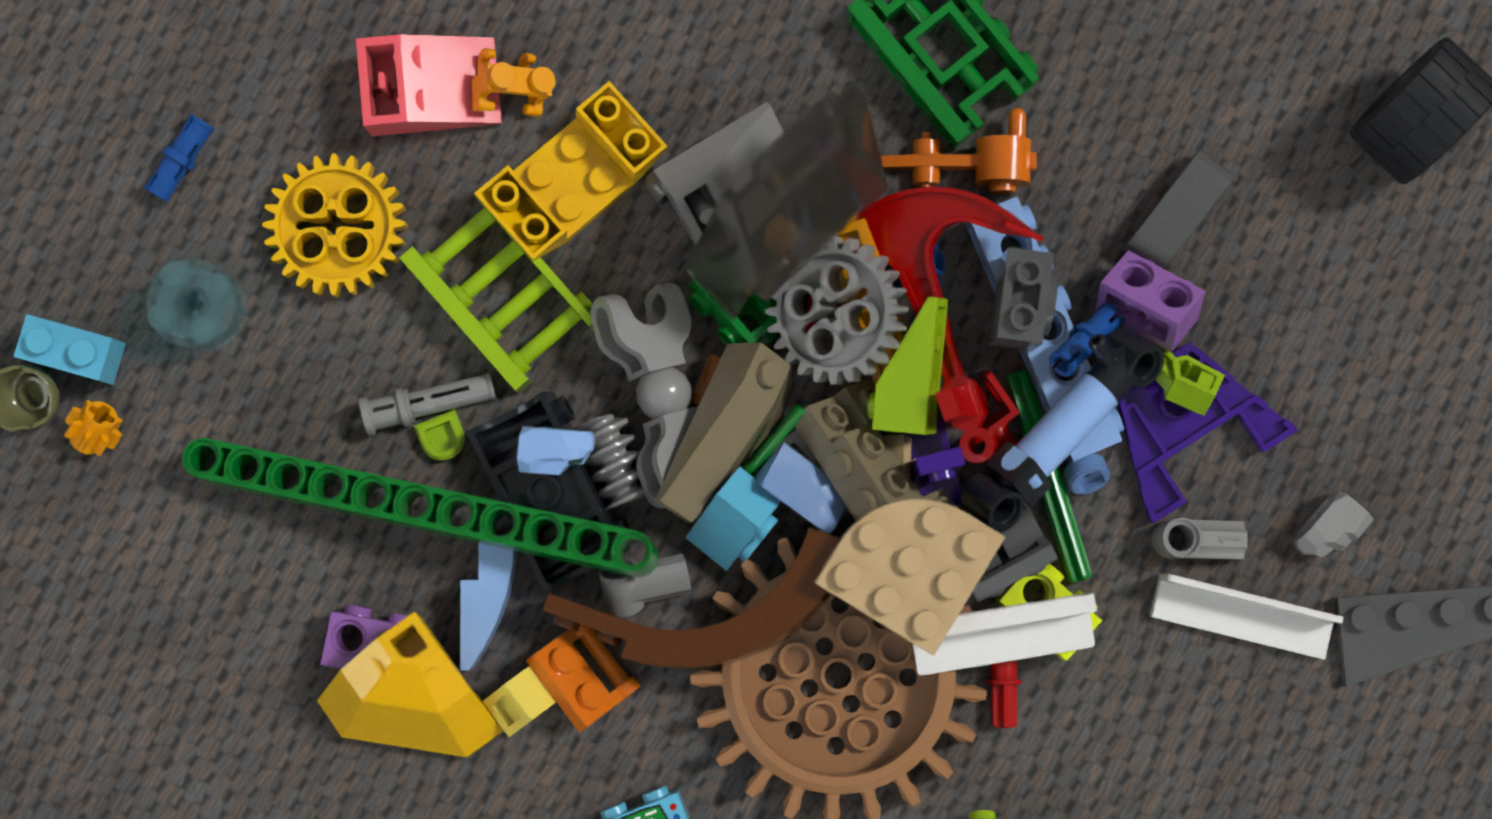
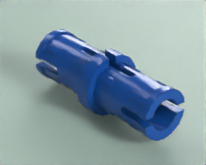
M189 114L188 119L170 147L166 145L162 150L164 156L143 188L169 202L188 169L192 171L196 166L195 158L215 129L196 116Z
M1103 303L1086 322L1076 324L1070 330L1069 338L1049 356L1050 365H1054L1060 358L1063 359L1054 368V371L1059 375L1068 377L1075 372V369L1087 357L1093 356L1094 354L1088 345L1089 339L1096 334H1102L1107 339L1110 334L1119 328L1124 321L1122 314L1117 315L1112 321L1109 320L1119 309L1113 304Z

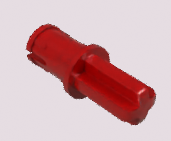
M1017 660L990 664V679H986V684H991V724L996 728L1016 727L1017 684H1022V680L1017 679Z

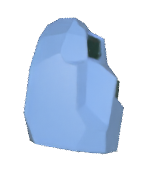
M523 426L518 442L517 462L519 472L561 475L571 465L584 464L595 447L593 432Z

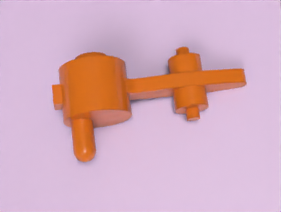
M1014 108L1008 115V135H990L977 138L976 154H940V140L933 139L932 132L926 131L921 132L920 139L913 140V154L878 156V169L913 170L912 184L920 187L939 185L940 171L975 170V184L977 186L989 188V193L1009 195L1015 194L1016 188L1030 185L1031 172H1037V152H1031V139L1026 137L1025 111L1021 108Z

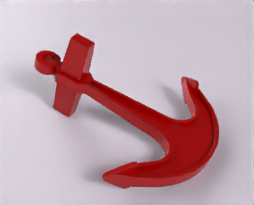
M918 187L888 195L870 204L847 222L851 223L865 218L879 255L887 256L889 258L888 264L895 271H899V279L903 288H906L907 297L916 317L928 297L943 298L934 266L933 249L937 238L946 228L957 223H972L1002 234L1033 238L1040 242L1044 239V236L1037 234L1012 212L993 201L968 191L949 187ZM811 294L809 295L807 314L813 306ZM947 313L941 372L945 381L941 391L935 393L944 421L949 422L952 427L964 431L959 442L963 457L972 463L987 462L998 449V441L995 434L988 428L982 427L987 415L992 413L983 388L978 386L977 381L964 375ZM813 321L807 325L805 331L808 333L818 321ZM977 436L981 437L985 442V449L980 454L976 453L972 448V442Z

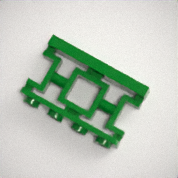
M884 0L854 1L847 7L846 19L953 151L966 142L971 135L978 132L984 125V122L972 109L1001 85L1016 102L1023 94L1032 90L1039 81V76L1036 74L1038 67L1035 61L1027 52L1023 50L1020 53L1009 41L1011 34L1005 24L997 17L991 19L982 8L983 0H953L955 4L950 0L932 15L920 0H893L889 4ZM904 9L917 26L903 37L902 47L882 21L886 23ZM948 19L972 50L942 72L918 41L944 20ZM987 43L1008 67V69L1005 67L988 82L983 79L972 65L987 53L989 49ZM959 76L972 94L958 104L954 111L938 90Z

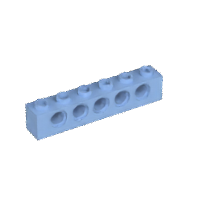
M1017 196L998 204L1016 215L1032 230L1037 228L1031 209L1027 204L1021 206ZM965 223L994 293L996 292L1000 257L1003 255L1001 251V241L1003 239L1012 238L1017 240L1021 244L1022 249L1049 252L1045 245L1039 246L1033 238L1002 234L972 223ZM1059 285L1057 289L1053 322L1057 328L1055 339H1043V343L1034 351L1018 349L1027 371L1030 373L1031 380L1045 413L1091 368L1086 358L1075 369L1073 378L1070 381H1062L1055 376L1053 365L1049 363L1050 354L1069 338L1070 330L1073 328L1067 313L1071 309V303L1062 285ZM1116 408L1066 458L1067 464L1123 441L1119 432L1124 431V426Z

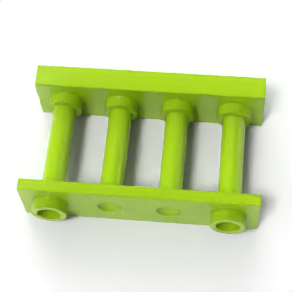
M478 200L484 208L432 253L427 250L421 256L412 246L399 258L511 387L520 394L532 383L525 375L532 369L529 365L572 327L583 320L591 330H594L590 315L592 302L582 291L574 296L541 257L532 261ZM496 221L513 241L462 285L459 286L456 283L449 288L439 276L445 271L443 266ZM525 254L541 274L489 319L485 316L478 321L468 309L474 303L471 299ZM554 287L570 307L518 352L513 349L507 354L497 342L503 336L500 332L548 290Z

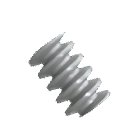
M613 414L589 420L572 429L593 432L595 437L594 452L585 461V465L587 467H600L590 479L592 483L606 484L598 492L601 500H612V503L605 508L606 511L630 504L645 496L642 485L637 481L639 479L637 469L632 467V463L638 458L640 451H626L625 448L635 439L634 434H620L619 432L629 420L628 418H614Z

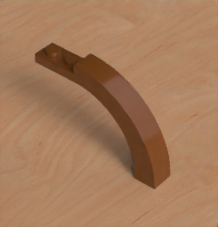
M809 528L801 550L790 570L766 597L733 618L703 628L688 630L650 628L549 593L542 611L555 615L553 624L578 632L582 624L596 629L594 638L620 647L622 639H625L626 643L621 658L674 669H698L721 666L746 659L781 642L804 625L822 607L832 593L815 584L814 581L841 538Z

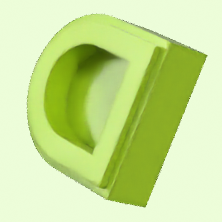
M456 410L414 426L424 452L433 459L440 461L451 460L458 456L464 448L465 432Z

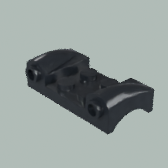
M543 391L510 412L466 431L499 501L631 529L623 515L616 517L612 511L605 510L584 464L571 465L561 475L519 472L517 462L518 442L523 426L572 429L570 421L575 419V414L564 396L558 398L553 392ZM507 515V517H508V519H509V521H510V523H511V526H512V528H513V526H514L513 516H512V515ZM547 525L540 531L538 541L541 546L550 545L555 541L558 532L556 525ZM591 534L584 539L581 549L583 555L595 554L600 549L602 539L599 534ZM525 553L544 592L552 590L594 569Z

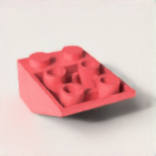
M398 34L356 38L363 126L372 137L502 124L499 93L492 92L487 97V100L495 102L494 111H473L472 78L478 75V57L483 48H490L496 51L494 37ZM496 57L495 59H490L489 63L496 64Z

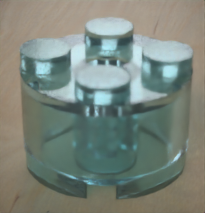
M191 258L168 262L152 281L147 294L146 305L149 324L165 340L190 351L209 352L226 345L240 333L246 320L247 302L239 283L231 274L205 260ZM200 300L204 302L202 310L197 309L193 311L190 309L193 301L199 302Z

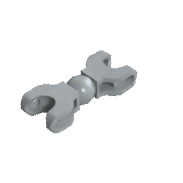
M670 282L657 284L647 293L645 298L646 324H643L634 317L626 299L620 295L600 296L594 301L590 309L591 321L600 350L611 360L620 363L626 371L629 382L639 380L636 388L637 403L642 412L653 419L642 424L646 439L643 448L639 452L636 469L648 502L658 508H665L657 503L655 499L698 406L688 408L692 400L691 385L685 374L676 369L686 363L682 349L685 340L689 336L692 320L681 289L678 285Z

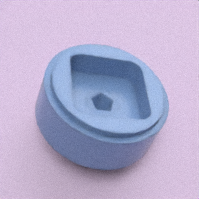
M1090 454L1070 462L1063 472L1070 491L1075 494H1089L1099 490L1107 483L1111 475L1105 459L1099 454Z

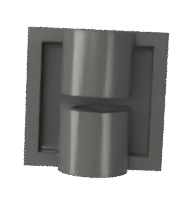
M1024 505L1023 513L1014 526L1004 532H998L1005 536V539L971 593L978 602L985 598L1000 595L1007 586L1026 576L1040 573L1045 569L1046 565L1058 559L1051 543L1043 536L1039 525L1026 505Z

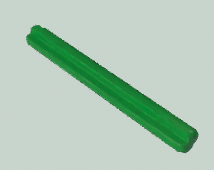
M1020 370L1005 376V383L1011 401L1020 412L1016 418L1022 437H1024L1043 418L1030 373L1027 370ZM1058 466L1047 477L1053 486L1041 498L1067 580L1070 583H1076L1090 578L1092 570Z

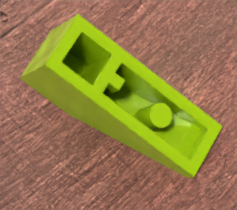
M928 297L900 343V347L897 348L876 383V390L870 394L868 400V417L873 419L872 429L922 435L936 434L939 404L935 393L940 392L948 299Z

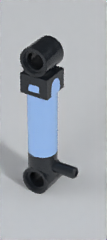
M1127 328L1114 331L1107 339L1102 334L1093 335L1089 339L1088 345L1098 361L1015 446L1006 441L986 462L991 472L983 471L969 479L961 493L963 508L997 532H1004L1014 526L1023 513L1024 503L1032 508L1053 486L1047 477L1135 387H1145L1157 378L1164 365V354L1159 347Z

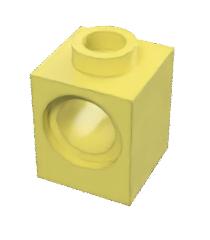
M530 666L482 701L509 738L556 703Z

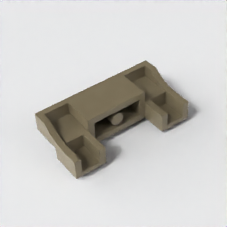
M870 378L846 386L834 397L804 408L805 413L796 423L795 427L856 521L879 506L907 499L934 500L956 507L943 489L922 497L880 431L872 429L873 419L868 417V400L870 394L875 392L876 387Z

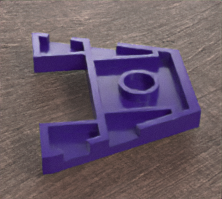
M1191 342L1186 343L1172 353L1175 357L1188 355L1225 375L1205 416L1165 399L1164 389L1156 380L1145 387H1135L1117 405L1124 426V434L1146 517L1150 524L1156 523L1187 503L1163 466V462L1235 415L1237 416L1260 453L1266 452L1298 431L1293 423L1279 416L1268 407L1269 404L1256 394L1253 395L1233 379L1234 376Z

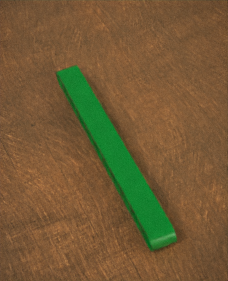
M198 438L191 441L183 452L182 462L185 470L189 474L216 486L632 577L649 575L659 562V553L654 543L643 533L631 529L209 438ZM215 452L216 461L209 470L204 471L203 462L210 453ZM257 461L258 468L256 474L251 479L245 480L244 471L251 462ZM299 470L300 477L297 485L287 490L285 486L287 476L292 471ZM336 479H341L342 489L336 497L328 499L327 488L329 484ZM378 488H383L385 494L382 503L375 508H370L369 497L371 493ZM420 497H426L427 508L421 516L412 517L411 506L413 502ZM463 506H469L471 512L468 522L460 527H455L453 523L455 512ZM506 515H512L514 519L512 530L505 536H497L496 524L498 520ZM547 525H556L558 532L555 541L550 545L541 546L538 541L540 531ZM591 534H599L602 539L600 549L595 554L583 555L581 549L584 539ZM636 543L644 544L646 548L644 559L636 565H628L625 561L627 549Z

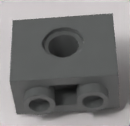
M1008 247L1000 257L988 345L1034 351L1043 343V336L1049 335L1058 289V276L1056 273H1052L1054 253Z

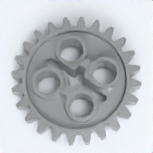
M830 236L828 244L825 240H812V250L808 247L796 248L800 261L785 258L783 262L789 271L788 274H774L773 276L781 285L780 290L767 292L769 297L777 300L776 307L765 310V314L777 317V323L767 329L768 332L780 333L781 338L774 345L775 350L789 349L785 357L787 364H797L800 362L797 374L810 375L813 372L814 382H826L829 377L830 384H843L845 378L848 382L860 381V371L864 375L876 374L873 361L879 364L889 363V357L884 349L899 348L900 344L892 337L893 332L906 331L907 329L904 324L896 321L897 315L909 311L908 307L897 305L896 299L907 292L906 288H893L892 283L900 275L899 271H884L889 258L880 255L873 258L875 247L864 244L860 248L858 239L847 238L843 242L842 237ZM845 268L849 275V283L842 290L838 280L841 271ZM867 288V295L860 300H855ZM809 292L813 299V306L807 314L803 307V300ZM836 303H848V304L843 305V306H841L840 308H838ZM866 307L870 313V323L864 330L859 318L861 311ZM835 313L836 318H825ZM813 321H818L808 333L805 331L807 325ZM828 331L832 333L834 338V346L829 353L824 346V337Z

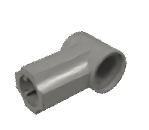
M1177 518L1163 521L1157 525L1152 534V544L1159 555L1168 559L1243 560L1245 551L1248 548V532L1245 529L1244 521ZM1173 527L1179 528L1184 534L1185 541L1180 550L1172 548L1168 540L1169 532Z
M683 554L660 558L656 568L644 577H632L599 569L605 611L620 618L629 617L640 612L644 607V603L689 594L691 589L690 577ZM625 558L628 565L638 564L634 560Z

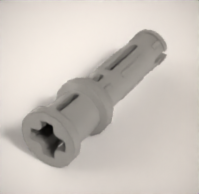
M487 372L483 375L410 393L408 389L403 390V388L395 390V394L368 400L366 397L359 398V406L367 435L370 437L376 435V430L400 424L410 427L413 423H416V418L488 400H496L497 397L491 373Z

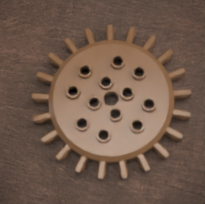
M786 537L777 541L778 554L786 566V572L771 581L763 575L759 565L749 559L741 564L744 576L753 582L758 590L746 605L736 601L730 593L717 591L712 599L720 609L730 612L734 616L753 607L766 597L790 570L797 558L795 546ZM833 594L828 597L822 607L804 625L793 632L787 639L751 657L725 664L722 670L710 671L701 669L691 673V684L702 688L712 685L722 686L725 700L724 706L708 709L697 717L699 728H712L721 722L731 721L739 736L733 743L722 747L715 758L720 767L732 764L741 754L749 751L761 765L757 772L748 779L745 793L751 798L755 797L764 790L768 780L773 775L778 776L790 783V789L783 800V815L791 819L800 809L801 799L806 790L825 794V803L822 810L824 819H839L841 815L839 807L841 794L853 793L861 794L863 812L868 819H880L881 806L876 798L875 789L892 781L897 785L903 800L912 807L919 804L918 789L910 782L907 772L920 761H923L929 765L934 774L948 779L953 774L949 763L932 749L940 735L948 733L958 741L973 743L976 733L966 724L955 722L949 718L954 699H964L974 703L986 700L987 695L986 690L975 684H957L956 670L919 675L916 670L913 646L910 641L887 627L877 628L873 624L871 617L849 604L843 613L834 612L831 602L836 596ZM964 605L959 614L972 612L969 605ZM823 637L829 638L833 643L832 651L826 655H822L816 650L817 641ZM863 653H870L874 657V665L869 670H862L858 666V657ZM842 662L849 667L851 678L847 685L841 688H834L826 682L825 671L830 664ZM764 664H771L776 669V676L771 681H764L759 676V669ZM906 668L912 669L916 674L915 682L909 686L903 685L899 680L901 671ZM811 679L817 683L818 690L815 695L805 696L802 694L800 687L803 681ZM848 695H855L859 699V707L853 712L844 710L842 706L843 699ZM895 710L899 712L901 721L898 726L888 727L885 724L884 716L888 711ZM796 721L802 725V734L798 738H790L786 735L785 728L788 723ZM832 737H839L844 742V748L838 754H833L827 749V743Z

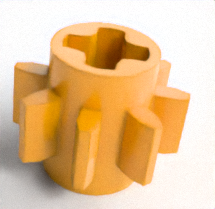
M86 400L81 409L73 406L65 419L69 427L64 436L69 438L71 445L77 451L84 454L101 456L106 447L114 449L123 435L118 431L123 420L118 418L117 412L113 407L101 401L91 402Z

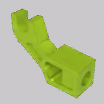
M1151 342L1159 347L1164 354V365L1155 380L1164 389L1165 399L1205 416L1225 375L1188 355L1175 357L1172 352Z

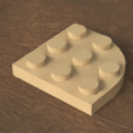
M925 499L895 501L871 510L849 527L836 544L814 583L934 656L1005 539V536L968 513L943 502Z

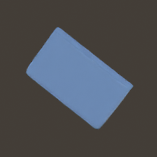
M785 442L779 445L755 476L761 487L826 534L830 535L847 507L825 472Z

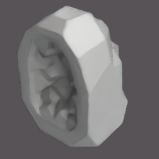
M1334 491L1299 530L1293 540L1295 548L1302 555H1314L1323 558L1334 549L1344 550L1351 542L1357 540L1374 519L1365 508L1348 494Z

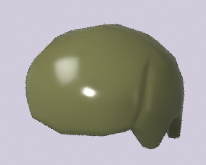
M28 363L15 364L0 369V427L9 432L35 429L48 423L49 419L55 416L59 409V390L49 372L35 364ZM27 393H28L39 405H35V404L31 403V402L29 401L28 397H27Z

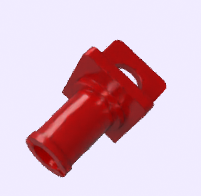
M982 369L977 375L1001 407L998 412L984 421L982 427L988 428L995 434L998 441V449L1006 441L1015 446L1018 442L1007 428V425L1020 412L993 373ZM977 436L972 442V447L980 442H984V440Z

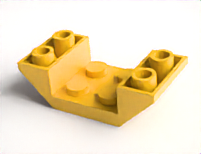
M608 81L576 108V119L516 169L512 170L507 165L478 189L474 195L531 260L535 261L569 242L642 178L668 146L613 84Z

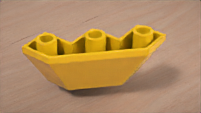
M413 612L376 638L340 669L317 700L342 738L468 758L504 732L484 705L480 696L469 686L423 618L416 612Z

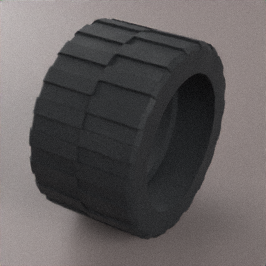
M1445 37L1419 57L1377 98L1350 129V137L1400 184H1407L1439 160L1492 106V77L1450 37Z

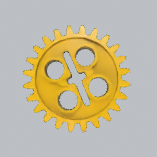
M332 153L329 165L327 166L318 156H314V169L308 170L299 162L297 164L300 175L298 178L294 179L285 173L282 175L288 185L285 191L272 188V193L280 200L278 205H265L264 208L275 215L274 220L263 222L262 227L274 232L275 235L266 239L264 243L269 248H279L271 257L272 262L275 264L288 262L282 274L289 279L299 273L296 285L304 289L313 281V293L320 296L327 285H329L331 295L335 298H339L343 285L346 286L351 294L357 295V282L362 280L368 287L373 288L374 283L371 275L377 272L381 276L387 277L388 273L383 263L386 260L392 263L399 262V259L391 250L393 247L406 246V242L396 236L397 231L408 229V224L405 221L396 219V216L406 211V207L402 203H391L399 195V191L396 187H389L383 190L389 178L384 173H380L372 178L375 167L370 162H367L358 170V160L352 155L347 159L345 166H342L340 157L336 153ZM315 194L322 195V208L314 214H306L304 205L307 198ZM357 194L367 195V206L362 212L356 214L348 212V202L351 197ZM334 216H337L346 224L374 222V227L372 229L340 226L336 229V235H333L325 227H310L299 230L297 229V224L300 222L332 224ZM315 237L321 238L323 241L321 253L316 257L306 258L304 247L307 241ZM357 237L366 238L368 245L365 253L360 257H349L347 249L351 240Z

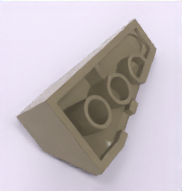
M761 342L727 344L655 499L657 503L686 522L692 523L739 466L741 467L777 426L793 390L792 368L789 363L787 364L785 360Z

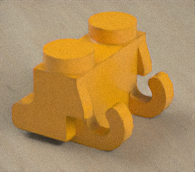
M483 48L478 57V75L472 78L473 111H494L495 102L487 100V97L490 93L496 92L528 96V104H524L522 108L523 114L529 115V117H540L543 113V102L552 96V90L556 84L553 72L547 67L529 68L530 63L534 64L536 61V56L532 53H522L517 66H511L505 62L489 63L490 59H495L496 51L490 48Z

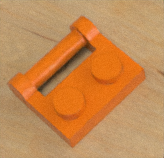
M582 624L578 632L566 630L526 660L579 733L641 687L634 675L631 677L627 675L604 642L594 638L595 630ZM579 639L616 689L610 693L573 645L576 640Z

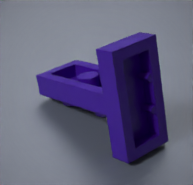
M943 418L937 419L936 434L922 435L900 432V435L912 438L910 475L912 482L918 485V491L922 497L943 489L947 497L955 505H960L962 491L956 469L965 465L961 447L950 448Z

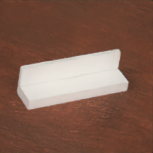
M1159 574L1149 616L1323 660L1326 658L1333 623L1342 624L1344 618L1172 574Z
M1083 593L961 613L957 616L934 656L912 643L917 673L919 675H928L1092 648L1095 645L1090 613L1097 612L1094 593Z

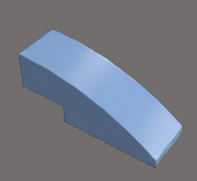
M478 543V580H460V670H472L475 668L499 627L512 590L517 565V551Z

